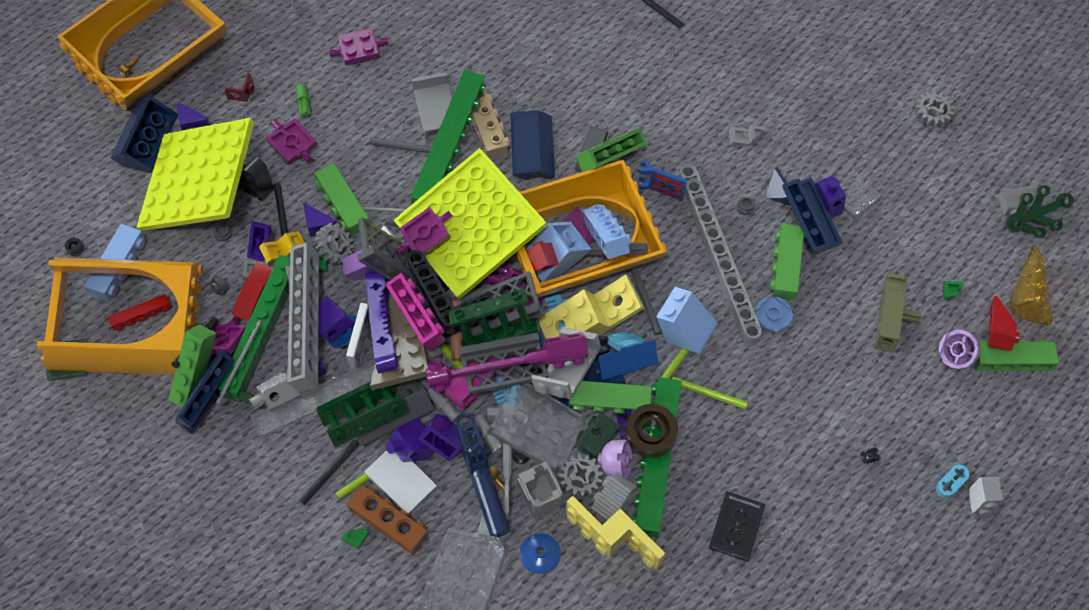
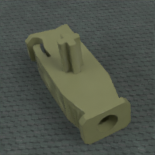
M888 274L883 283L875 349L894 352L900 339L902 320L915 323L920 322L921 312L904 309L907 277ZM881 343L888 344L889 347L881 346Z

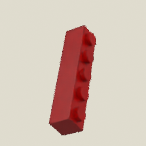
M163 294L108 316V320L114 331H120L126 326H132L136 322L145 321L148 317H155L158 313L167 312L171 309V305L166 294Z

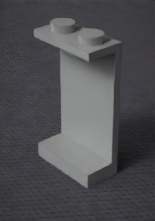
M447 72L412 79L425 141L435 139L452 99Z
M562 327L559 331L560 336L579 332L584 333L588 357L584 358L585 362L582 364L574 365L572 361L564 362L565 366L562 368H553V364L547 367L548 378L532 375L531 379L535 391L559 398L571 399L601 349L598 334Z

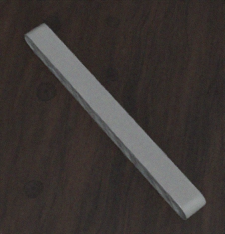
M684 164L680 169L679 177L688 180L685 191L686 201L742 341L749 346L755 345L759 341L762 332L761 326L697 169L692 164ZM735 299H738V300H740V301H742V302H741V303H738V302L735 301ZM741 316H746L749 319H743ZM748 332L754 333L755 336H750Z

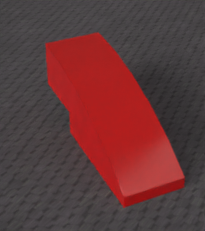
M256 262L240 291L231 315L250 320L273 267Z

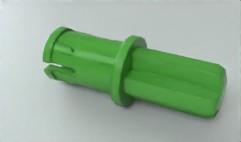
M302 83L296 85V103L299 105L300 115L306 117L310 115V97L308 96L307 85L303 84L304 89H302Z

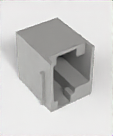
M547 462L518 474L519 488L534 518L562 506L563 493Z

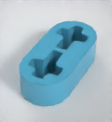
M963 465L952 467L936 485L938 495L942 498L951 497L969 478L968 469ZM956 472H962V476L957 480L953 478ZM950 482L952 484L946 492L943 491V487Z

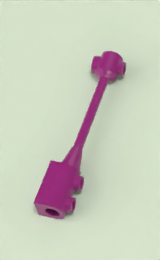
M583 332L543 339L544 348L527 353L524 356L452 370L447 365H444L443 361H433L428 363V368H426L429 388H434L435 392L446 390V385L450 384L453 377L525 363L553 364V368H562L565 366L564 362L572 361L574 365L582 364L585 362L584 358L588 357L586 338Z

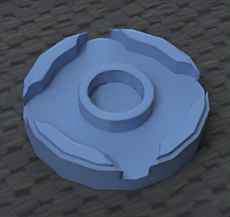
M765 297L759 301L755 308V314L761 328L768 332L777 333L784 331L793 320L791 305L780 297Z

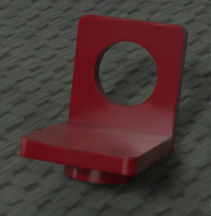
M247 73L242 90L225 88L227 99L248 102L249 95L254 91L251 74ZM230 93H236V94H238L240 97H235V96L231 95Z

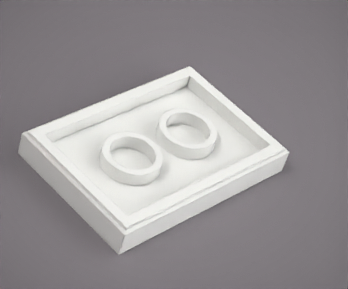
M360 303L346 354L350 369L353 372H359L368 340L366 334L371 327L369 307L365 303Z
M387 450L364 471L400 509H403L408 514L437 487L413 462H402L396 453L389 454Z

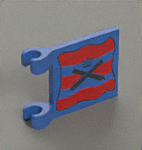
M647 161L641 162V166L645 167V169L638 168V173L641 175L651 174L650 182L643 176L639 177L638 181L644 184L637 183L638 189H650L681 201L684 200L687 179L653 168Z

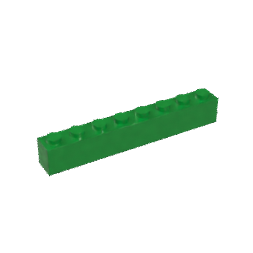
M464 69L411 194V203L416 202L446 177L447 173L452 171L454 165L452 160L459 154V143L464 141L467 131H465L466 126L471 125L474 116L472 115L473 109L477 110L480 103L478 97L486 89L487 84L484 83L485 76Z
M279 255L232 357L235 362L218 388L220 393L253 330L256 328L258 320L262 321L223 398L239 403L242 402L237 398L239 391H247L289 296L290 287L285 266L290 265V257Z
M658 377L657 384L653 383L651 395H655L654 402L651 401V404L664 406L670 410L675 419L677 417L682 381ZM646 427V431L649 432L648 438L653 439L661 435L660 430L656 427ZM672 449L660 458L641 457L640 469H643V476H638L637 488L641 489L640 495H635L634 507L637 508V514H632V521L650 537L658 538Z

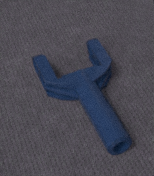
M462 412L456 418V426L462 442L461 452L490 537H502L510 532V528L488 465L485 449L473 415L469 412ZM463 417L471 420V424L468 427H462L459 422ZM472 436V439L466 442V439Z

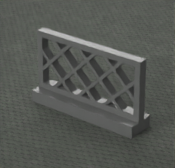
M360 218L358 222L363 252L357 254L358 261L389 280L402 273L407 279L411 278L417 284L408 268L407 255L410 252V248L400 255L396 247L402 244L401 241L367 219Z
M530 271L460 299L462 304L482 294L492 293L494 297L501 295L503 288L507 286L512 288L510 292L521 289L518 287L520 282L528 278L529 284L525 289L526 295L532 296L534 300L533 304L524 305L528 318L536 317L537 320L545 316ZM516 308L511 313L505 311L510 325L521 322ZM498 315L496 319H487L491 331L502 328ZM480 323L473 328L472 326L469 327L472 337L483 334Z
M538 332L459 347L463 367H467V363L476 362L483 364L489 359L503 360L508 355L519 357L526 355L529 351L541 349ZM530 364L527 370L518 365L510 366L511 368L507 374L494 369L490 370L491 373L487 378L479 373L471 374V377L470 375H465L469 395L531 383V377L534 374L530 373L534 366L542 369L543 373L536 376L548 378L545 364ZM514 370L523 373L521 378L517 379L510 375ZM495 373L503 377L502 381L497 383L490 379ZM475 377L484 381L481 386L472 387L471 382Z

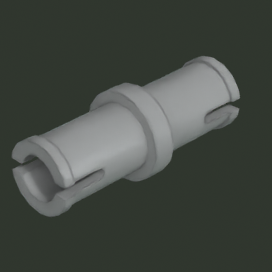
M430 388L427 394L437 406V410L442 411L454 423L460 412L450 403L451 400L449 398H445L440 392H435L434 388Z
M484 414L477 416L475 422L482 434V439L486 440L493 454L501 452L503 445L496 435L495 428L490 426Z

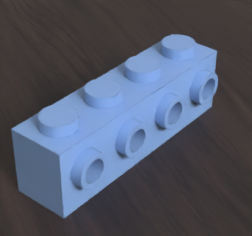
M603 204L594 205L591 208L582 210L589 233L608 259L630 253V237L624 233L623 227L618 225L617 219L612 217L610 210H607Z

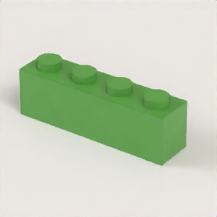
M638 128L578 153L576 157L582 172L602 166L647 144L641 128Z
M333 163L315 172L316 180L314 184L318 191H323L324 194L322 196L326 204H331L333 207L331 211L335 218H340L341 227H345L344 232H350V236L359 233L358 220L363 217L369 221V217L335 164Z
M782 223L780 230L776 231L775 241H778V246L774 247L773 257H776V263L773 262L771 273L775 275L774 279L770 281L769 290H773L772 297L776 296L794 301L796 299L804 237L801 226Z
M199 324L185 332L178 359L180 366L176 368L168 398L169 401L183 407L206 373L216 333Z
M983 340L979 341L981 352L980 357L974 363L975 371H1053L1059 364L1055 342H1047L1046 340L1028 342L1027 340H1021L1018 344L1014 343L1012 351L988 347V341Z
M581 381L573 397L569 399L568 407H573L575 411H585V408H592L593 412L600 413L605 412V410H613L614 414H625V411L633 412L642 405L651 404V386Z

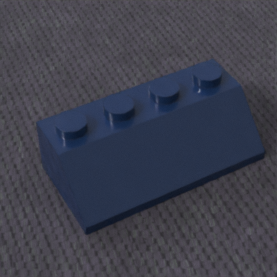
M149 94L138 99L110 158L123 167L152 173L164 134L170 133L178 113Z

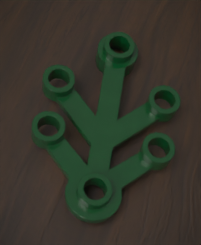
M1040 185L1037 188L1034 202V197L1031 193H1023L1020 196V203L1016 213L1007 218V228L1012 232L1024 230L1032 233L1037 238H1044L1047 234L1044 227H1034L1026 223L1035 220L1050 226L1052 230L1059 231L1063 228V222L1059 219H1051L1043 215L1059 207H1070L1074 201L1073 196L1070 193H1060L1056 201L1041 207L1044 197L1050 194V188L1047 185ZM1042 188L1046 190L1044 194L1041 192ZM1026 195L1029 196V200L1027 202L1025 201ZM1066 197H1068V203H1067V204L1065 203V198H1066ZM1033 202L1030 212L1024 215L1027 204ZM1016 220L1019 221L1018 226L1014 224ZM1056 222L1059 224L1057 228L1054 226ZM1039 229L1042 230V234L1040 236L1038 235Z

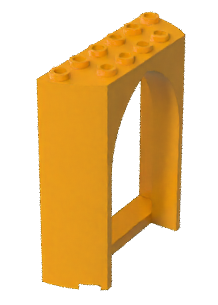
M108 0L57 37L61 42L59 44L60 48L65 53H68L76 64L77 70L81 74L85 73L87 79L92 84L96 83L97 88L102 94H108L109 100L114 105L118 104L126 111L138 99L146 96L221 40L226 34V25L199 0H181L212 29L159 68L132 78H115L103 75L104 58L118 38L170 0Z
M624 160L519 192L543 219L573 211L577 207L580 209L591 208L594 205L603 204L606 209L623 215L635 225L631 243H647L648 245L647 254H624L603 263L541 283L537 279L526 249L523 246L516 252V256L523 273L531 272L538 298L661 259L667 253L665 243H661L659 239L658 228L653 226L652 215L645 208L644 197L639 195L637 182L632 180L631 169L629 166H626Z
M55 257V260H49L48 266L54 271L45 341H37V349H42L43 353L41 362L47 371L175 374L176 368L171 363L180 354L185 332L197 326V320H195V315L199 312L197 296L201 294L199 278L203 275V266L200 263ZM69 272L146 276L164 284L176 297L179 308L173 319L161 331L142 341L127 344L59 342Z

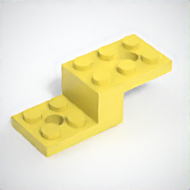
M624 275L596 294L582 290L546 313L544 317L539 318L538 322L546 339L560 336L558 327L563 321L566 328L596 333L598 336H601L643 310L644 307L629 276ZM618 297L623 298L620 306H616L615 303Z
M574 496L567 501V520L572 525L577 524L582 529L580 531L587 540L591 538L596 544L595 548L602 555L606 554L610 557L622 544L628 541V547L635 553L638 551L643 556L642 560L648 567L651 568L653 566L657 570L662 565L665 552L621 509L602 525Z

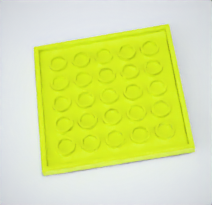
M251 118L164 134L136 228L141 231L230 218L254 121Z
M480 148L394 219L395 223L401 228L428 207L439 217L448 210L453 217L444 224L451 237L426 254L425 257L459 300L548 226L544 219Z

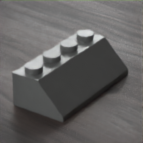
M417 379L396 386V392L393 393L394 397L402 395L409 412L358 436L357 439L361 445L371 444L376 438L391 434L397 427L415 418L424 417L434 410L426 389ZM383 398L375 402L374 404L378 406L386 402L387 400L386 398ZM367 406L356 411L357 415L368 411Z

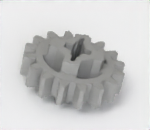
M927 91L925 95L921 94L915 103L914 112H917L916 118L921 117L920 122H927L926 126L933 124V127L936 128L937 124H939L940 127H943L944 123L948 124L954 115L955 107L952 106L953 101H947L948 96L942 97V92L937 95L935 91L932 94Z
M332 223L325 225L316 233L318 238L315 239V242L319 244L316 246V249H320L319 255H324L325 261L330 259L331 264L335 262L340 264L342 263V258L353 254L350 251L354 248L350 244L353 239L348 237L350 232L345 233V227L339 228L338 223L335 225Z
M578 454L577 459L570 456V462L564 460L565 467H560L562 474L559 475V480H562V488L567 487V494L572 491L574 497L580 494L581 499H583L586 493L591 497L592 490L598 492L597 485H602V480L599 478L603 477V472H598L601 470V465H595V458L590 461L589 455L582 458L581 454ZM572 468L573 473L567 477L568 471ZM578 473H580L582 476L585 475L584 479L581 476L577 477ZM594 475V481L590 484L589 479Z

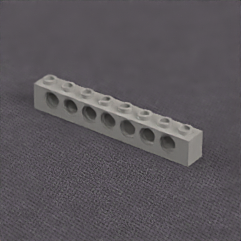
M307 242L290 248L287 383L299 392L318 387L319 253Z

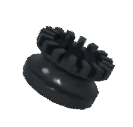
M70 238L65 242V249L69 255L77 256L83 252L84 246L80 239ZM72 245H75V246L77 245V248L74 249V248H71V246H72Z
M874 447L871 450L868 448V451L865 449V451L860 453L864 457V464L881 459V456L877 454L878 448Z

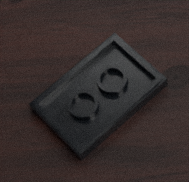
M726 491L708 549L749 562L766 504Z

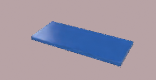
M655 340L621 349V351L617 350L599 355L601 380L658 364Z

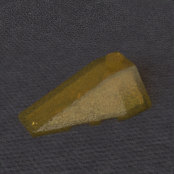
M1035 245L1030 250L1014 288L1010 306L1020 319L1051 325L1052 306L1050 303H1047L1045 295L1050 294L1044 278H1047L1045 257Z

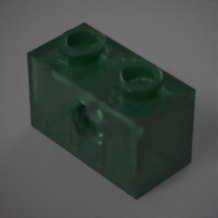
M600 412L597 417L593 416L590 419L588 428L585 431L581 430L575 438V448L584 455H589V459L595 458L597 460L604 446L618 435L620 426Z

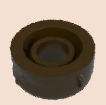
M645 404L636 408L629 416L624 438H627L630 447L637 454L647 458H660L668 453L675 444L678 434V421L670 410L664 406ZM647 426L656 427L660 430L661 435L653 439L647 438L643 434L642 429Z

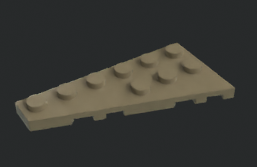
M391 293L388 310L393 346L397 351L399 369L378 374L376 365H374L370 383L371 390L427 377L426 368H428L424 345Z

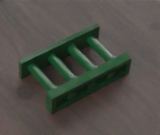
M525 288L449 312L451 327L459 325L465 340H461L462 347L537 332L540 335L536 317L529 319L523 305L528 303ZM516 307L521 322L510 325L504 310ZM497 313L502 328L491 331L486 316ZM478 319L483 334L472 337L467 322Z
M370 381L315 408L323 426L325 427L329 424L331 426L326 431L334 448L409 412L402 395L393 396V393L396 392L394 385L371 390ZM383 398H386L387 400L386 402L378 406L374 404L375 402ZM367 406L368 411L357 415L356 411ZM349 416V420L341 424L338 423L337 420Z

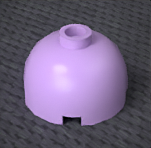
M953 330L944 335L940 341L939 354H941L943 362L951 368H968L976 363L980 357V343L968 331Z
M612 440L599 453L598 463L607 476H612L617 472L628 480L631 468L627 467L629 459H633L632 448L627 440Z

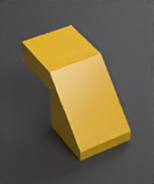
M298 231L285 233L278 241L262 243L259 248L266 262L271 263L276 262L279 255L290 257V248L305 242Z

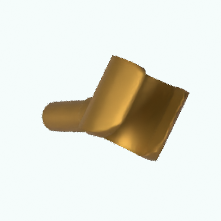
M135 57L127 65L121 64L119 67L120 74L124 78L132 74L130 69L139 59Z
M491 467L490 471L494 482L505 492V485L497 478L500 471Z

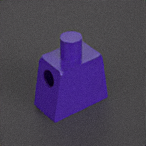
M834 176L822 179L815 184L831 218L843 214L846 194L839 185V180Z
M326 295L319 304L318 341L323 336L327 341L333 342L355 323Z
M438 413L427 423L419 437V441L448 461L462 449L457 426L447 416Z
M418 418L397 427L388 439L389 442L386 443L387 452L389 454L396 453L402 462L428 460L435 451L419 441L424 426Z

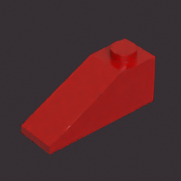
M993 296L989 312L988 347L1012 351L1014 343L1018 344L1020 332H1017V323L999 297Z

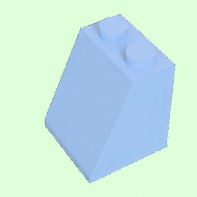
M571 222L547 223L548 226L536 236L526 249L532 248V245L539 241L552 243L559 264L547 271L536 272L538 278L543 282L560 277L592 250Z
M674 287L657 315V320L667 343L697 354L702 352L718 325L717 321L692 292L678 287Z

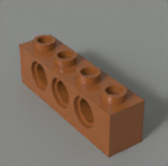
M360 485L346 503L348 510L414 556L428 537L427 527L418 520L416 522L411 520L410 515L403 509L399 511L394 508V504L389 499H381L373 488L369 486L366 488ZM370 504L377 505L375 510L370 511L367 509ZM387 515L394 516L390 522L383 521ZM402 527L410 528L408 533H400Z

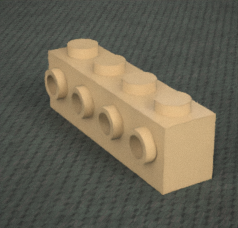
M485 89L484 93H480L478 97L480 103L477 110L473 109L472 115L474 116L472 122L484 153L491 160L508 155L510 142L508 137H504L503 124L498 122L497 109H493L491 94L488 95Z

